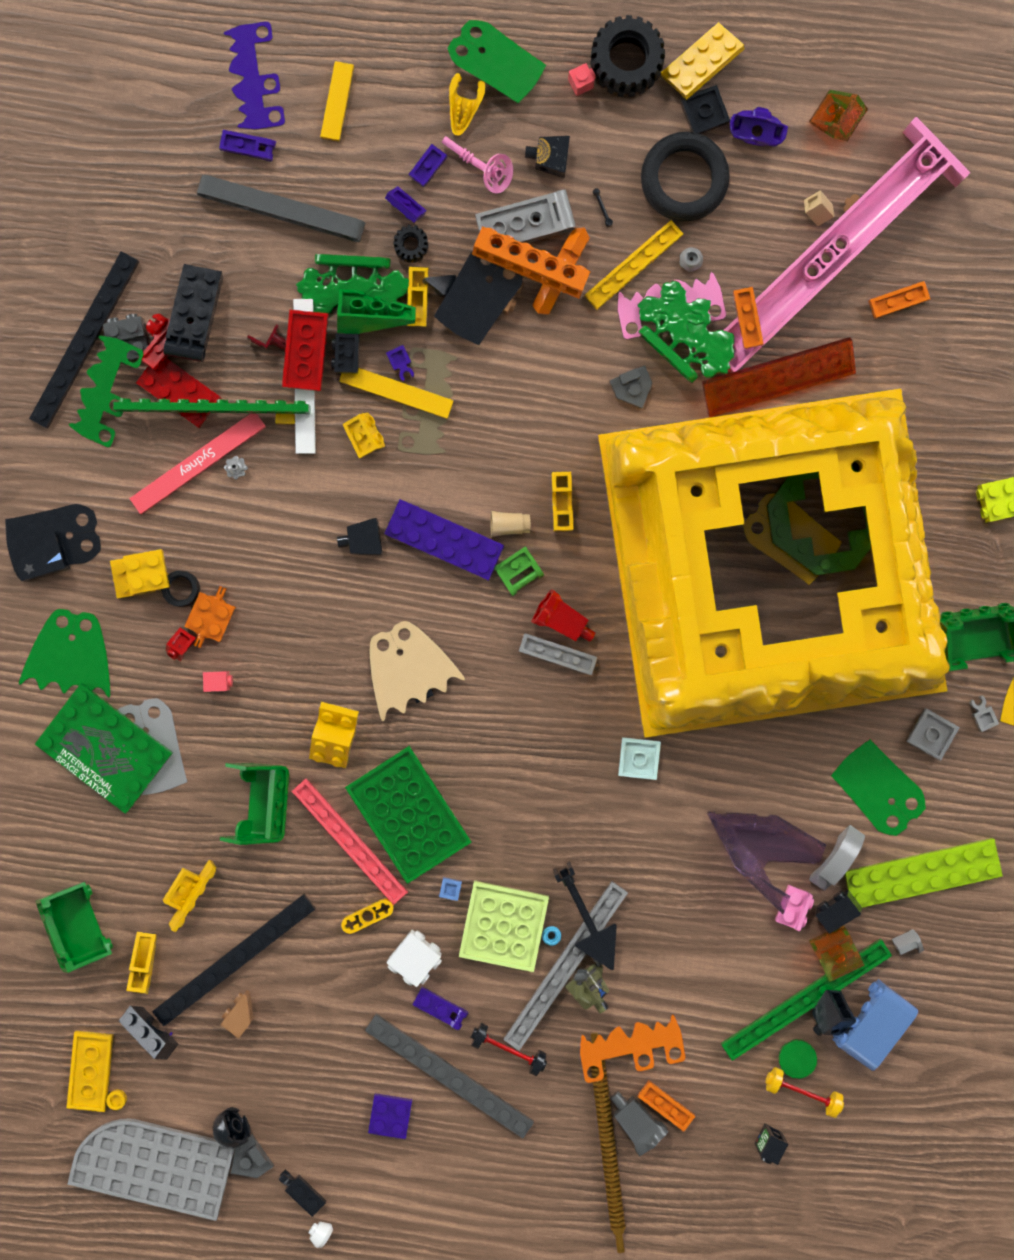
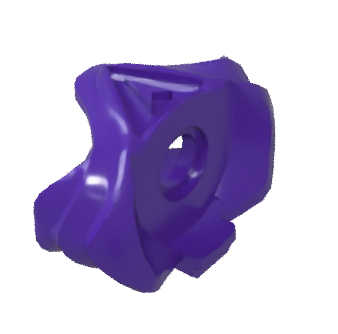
M757 107L753 111L744 110L733 114L730 119L732 135L745 143L775 147L786 139L788 126L772 116L767 108ZM755 125H759L763 129L762 134L758 137L752 134V128Z

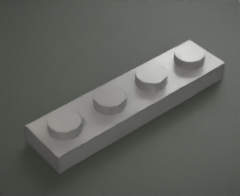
M524 633L519 652L592 675L598 658Z

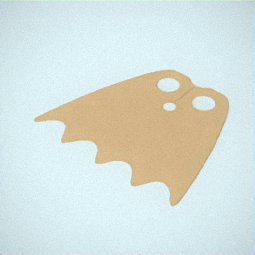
M400 622L393 627L392 631L387 633L380 632L371 639V675L382 721L385 720L386 712L389 708L394 707L400 712L405 713L407 702L411 698H416L425 703L427 692L431 688L446 692L447 680L451 677L465 680L462 673L447 655L424 632L410 622ZM403 628L410 631V637L405 641L401 640L398 636L399 631ZM385 639L389 642V648L386 651H380L377 648L379 640ZM398 649L403 650V654L401 656L397 655Z

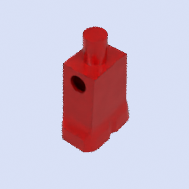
M552 589L539 603L531 620L532 623L538 626L550 627L574 641H577L580 636L591 642L596 632L586 627L589 620L564 603L560 595Z

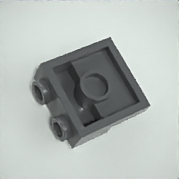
M137 314L126 315L124 320L110 318L107 319V323L103 324L106 337L117 338L143 351L149 345L144 319L141 316L138 317ZM130 350L127 353L129 361L139 359V355L135 350Z

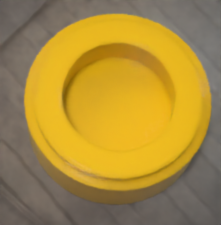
M119 1089L111 1091L106 1098L107 1106L112 1110H120L127 1102L125 1092Z

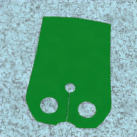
M469 20L461 28V35L453 38L447 48L455 65L489 84L517 103L532 90L546 67V64L485 21ZM471 28H480L482 35L479 38L472 37L470 34ZM460 45L465 46L468 49L467 55H458L456 48ZM480 47L485 48V53H480L478 49Z
M871 739L849 754L831 775L881 833L897 836L907 828L909 820L917 819L926 809L924 794L920 787L900 770ZM890 798L895 799V803L893 805H890L888 803V800ZM915 798L918 802L917 808L909 810L906 807L907 799ZM892 815L896 816L899 820L898 825L894 828L889 827L886 822L887 818Z

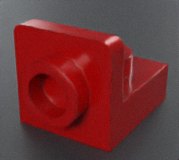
M180 627L167 642L165 651L170 658L182 661L184 654L192 646L196 638Z

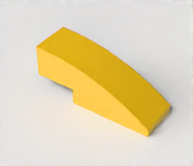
M409 267L407 305L416 307L415 323L408 324L407 326L426 327L428 284L425 285L422 280L429 277V268Z
M137 932L126 991L148 995L155 956L156 934Z

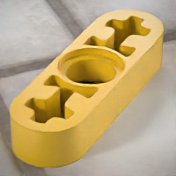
M387 898L381 899L346 916L342 921L341 927L345 933H355L390 916L394 905ZM382 903L390 906L388 912H385V910L378 913L379 917H377V913L373 908L376 907V910L380 909ZM363 912H372L373 919L365 921L362 917ZM356 915H359V921L363 925H360V923L357 922L354 924L353 929H351V927H346V924L348 923L347 920L353 922L357 920Z

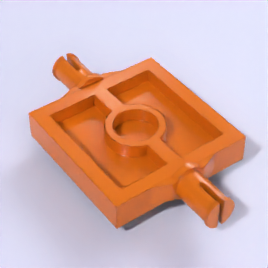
M219 585L215 596L199 592L184 626L193 630L198 635L194 646L198 645V648H201L205 638L221 642L236 608L223 600L227 588Z

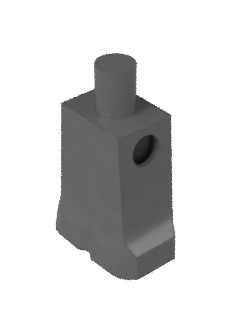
M617 1091L610 1097L611 1101L618 1108L614 1111V1117L633 1141L639 1156L656 1147L669 1132L668 1127L653 1118L634 1096L626 1100Z

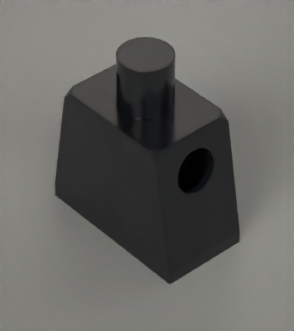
M377 518L347 526L348 535L337 536L338 547H349L350 554L383 555Z
M826 990L812 1011L817 1023L813 1027V1031L819 1036H837L856 1022L841 991Z

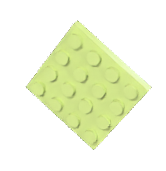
M474 880L459 957L534 972L549 896Z

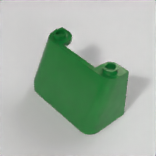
M85 882L36 900L39 914L61 970L66 973L112 954L111 949L113 945L109 938L106 939L101 933L89 901L90 895H93L90 885H86Z

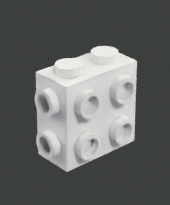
M411 930L387 960L388 968L393 973L401 974L403 980L408 985L416 987L420 983L423 985L430 976L428 972L432 968L435 970L442 961L440 959L441 949L434 943H428L425 940L426 937L418 930L416 932Z

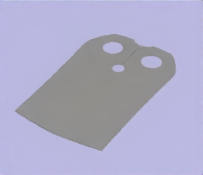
M158 698L144 700L139 706L129 704L119 708L118 711L124 715L127 713L133 714L135 724L142 729L144 726L149 729L148 734L173 752L142 795L163 792L186 783L187 778L178 746L172 712L169 707ZM155 706L159 708L160 715L158 718L153 719L148 715L150 707Z

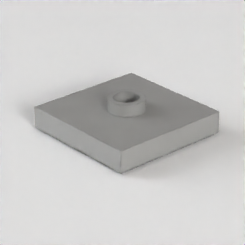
M924 708L906 742L941 761L960 727Z

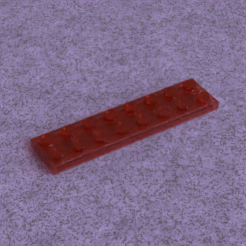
M847 337L702 381L708 416L711 418L856 374L853 340L851 337Z

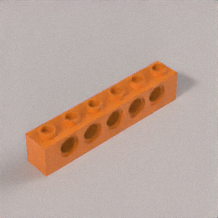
M483 226L472 252V255L578 299H580L591 272L582 265L572 264L565 258L555 257L548 251L536 249L529 243L519 242L512 236L502 235L493 228ZM496 244L500 248H494L492 245ZM510 252H515L518 255H511ZM532 259L536 263H530L528 260ZM546 267H551V268H553L554 270H553V271H550V270L546 269ZM564 274H568L572 278H566Z

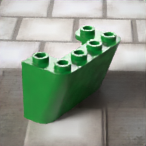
M1000 603L998 606L993 607L981 606L979 609L973 610L962 609L960 612L946 611L941 613L940 625L947 637L945 656L950 666L949 671L968 669L965 661L1000 656L1006 663L1014 662V607L1010 606L1009 603Z

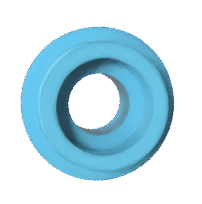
M548 926L543 930L542 939L547 945H556L561 940V932L555 926ZM550 932L555 934V937L552 939L548 937Z

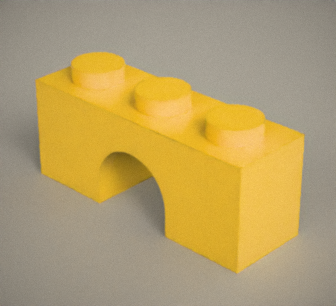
M552 472L553 532L573 531L571 472Z

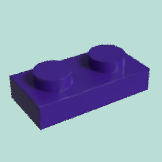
M431 144L410 171L409 177L425 188L447 159V155Z
M398 186L389 191L385 197L393 207L397 208L413 223L422 218L427 211Z

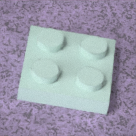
M622 737L618 776L657 780L661 742Z

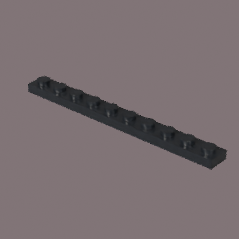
M122 251L118 255L29 418L30 420L47 429L49 428L103 329V324L109 319L139 264L137 259Z
M305 894L301 895L160 1004L152 1013L164 1027L316 909Z

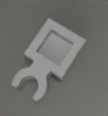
M980 695L978 696L980 699L979 705H976L974 700H969V703L977 711L972 716L979 731L983 732L998 725L999 722L992 707H985V697Z

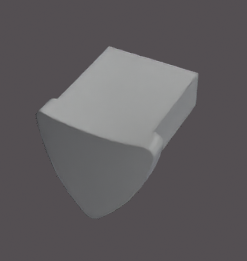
M913 929L892 939L893 945L900 955L915 948L918 953L924 951L921 939Z

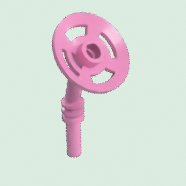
M447 136L444 137L441 143L457 153L460 159L466 160L467 164L470 163L484 172V184L490 192L501 193L509 186L513 177V164L507 155L496 154L485 164L474 157L473 153L470 154V151H467L466 148L463 149ZM501 159L505 162L506 168L504 167L503 163L500 162ZM503 175H506L502 184L498 185Z

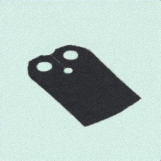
M471 252L434 317L455 334L474 344L480 345L497 318L521 287L523 276L515 273L512 279H506L503 276L505 268L493 263L484 265L481 262V258L472 255ZM487 276L493 277V281L491 283H488L486 281Z
M72 504L35 514L5 519L7 547L14 572L15 568H17L16 562L53 531L61 533L70 565L87 563L101 550L100 536L95 532L97 519L94 510L81 504ZM79 514L88 516V523L86 525H78L76 518ZM67 532L75 534L71 539L66 537ZM85 539L91 540L93 543V548L88 552L83 551L81 548V543Z

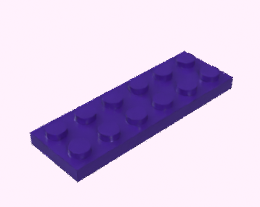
M399 499L384 533L486 580H490L505 546Z

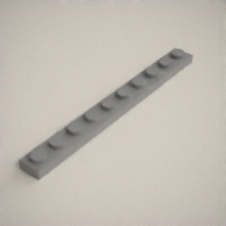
M613 881L610 882L589 913L598 931L605 927L628 893ZM585 922L579 927L503 1038L505 1042L520 1051L586 955V953L575 947L576 942L591 935Z

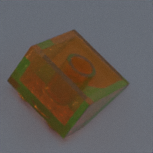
M829 90L809 122L834 139L848 141L868 111V108L857 94Z
M844 925L830 934L825 932L809 940L829 982L864 966L857 948Z

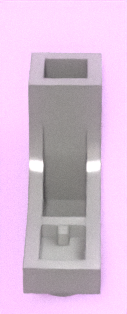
M849 825L839 834L833 851L825 862L810 875L809 880L824 891L830 885H835L856 859L863 845L865 835Z

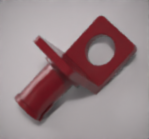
M277 324L266 344L250 335L247 336L249 341L266 350L269 345H274L283 351L286 349V339L277 334L279 328Z

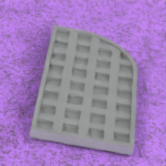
M118 1119L101 1125L92 1131L80 1144L73 1159L67 1185L217 1221L235 1148H224L214 1138L136 1119Z

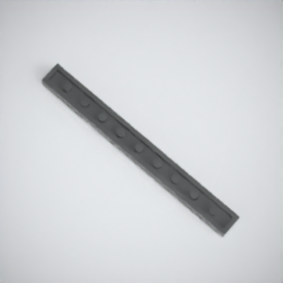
M377 1013L366 1027L365 1031L521 1138L525 1137L533 1125L534 1120Z

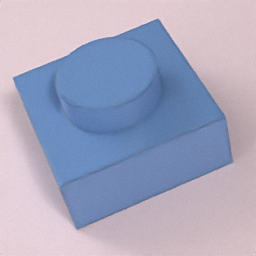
M443 877L439 897L458 901L462 881Z

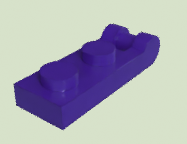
M223 130L219 149L220 151L272 162L274 156L272 152L276 147V141ZM260 145L265 146V152L259 151Z
M421 987L413 1002V1006L449 1024L456 1030H460L463 1019L469 1014L465 1009L424 987ZM452 1011L457 1014L455 1019L450 1017Z

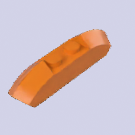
M585 227L576 228L571 231L557 256L558 258H565L570 263L577 264L590 239ZM564 274L566 278L570 277V275ZM542 284L532 306L538 314H550L561 291Z

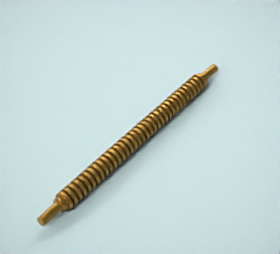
M598 1032L591 1033L592 1043L596 1040ZM601 1060L604 1077L600 1081L593 1082L610 1215V1229L616 1238L617 1253H624L623 1233L626 1226L614 1140L612 1111L609 1100V1087L607 1085V1071L605 1070L606 1062ZM591 1066L592 1078L598 1077V1067Z

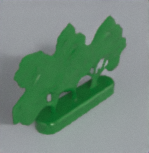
M315 254V264L329 266L330 270L321 275L318 270L308 268L304 271L303 280L298 282L296 286L297 291L302 294V299H313L314 312L329 314L338 305L339 289L365 292V296L372 298L379 296L382 297V301L391 303L392 301L397 302L398 298L408 293L409 279L404 278L399 270L392 271L384 277L378 273V269L390 268V258ZM352 267V277L347 281L339 279L336 275L337 268ZM357 268H372L373 272L369 279H365L357 274ZM331 275V282L327 286H324L323 282L325 278L327 277V279H330ZM318 277H322L320 282L317 281ZM377 279H380V285L377 284Z
M672 281L671 283H663L660 298L646 296L638 304L640 319L647 322L652 321L656 324L655 332L649 327L643 326L638 333L690 383H693L698 378L697 373L690 367L691 362L701 364V372L706 378H712L717 373L727 374L730 369L729 362L734 357V334L724 330L708 332L706 326L711 323V315L708 313L711 307V300L697 298L692 303H687L686 290L679 282ZM661 320H664L665 322H664L663 325L661 326V325H660V321H661ZM670 332L673 339L670 346L658 337L660 333ZM679 343H685L689 347L690 353L685 359H682L673 351ZM695 347L696 351L692 353V348ZM704 352L706 354L704 358L699 359L698 356L694 358V355ZM707 360L708 362L703 364L702 361Z

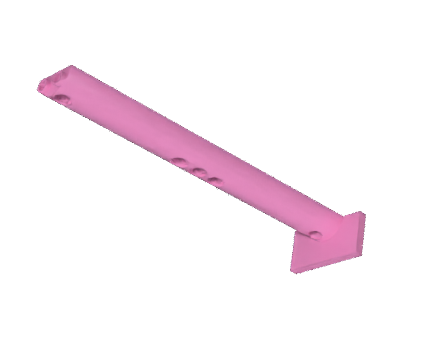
M917 117L910 122L903 132L914 146L755 299L764 344L941 174L955 188L970 174L965 166ZM927 159L930 165L924 166L921 160ZM836 241H842L845 245L844 249L837 248ZM823 254H827L830 257L831 261L829 263H825L822 260L821 256ZM814 268L817 273L816 276H810L807 269ZM738 317L724 329V331L734 334V357L729 362L730 369L727 374L730 372L735 373L762 347L757 346L744 349Z

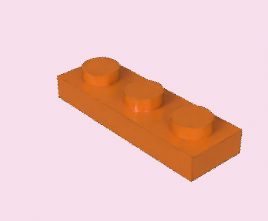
M925 281L870 299L868 302L874 319L929 301L931 298Z
M753 287L734 290L733 296L744 349L764 345Z
M650 1080L647 1081L637 1095L638 1098L682 1131H685L696 1117L693 1112Z

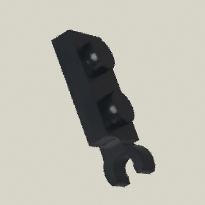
M286 1169L280 1174V1182L287 1185L285 1192L312 1217L326 1204V1200L300 1175L294 1178Z

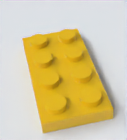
M718 22L661 72V76L687 100L745 50L744 44Z

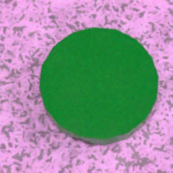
M793 1039L781 1047L778 1061L786 1075L801 1079L809 1076L814 1071L817 1065V1055L814 1048L808 1042L802 1039Z

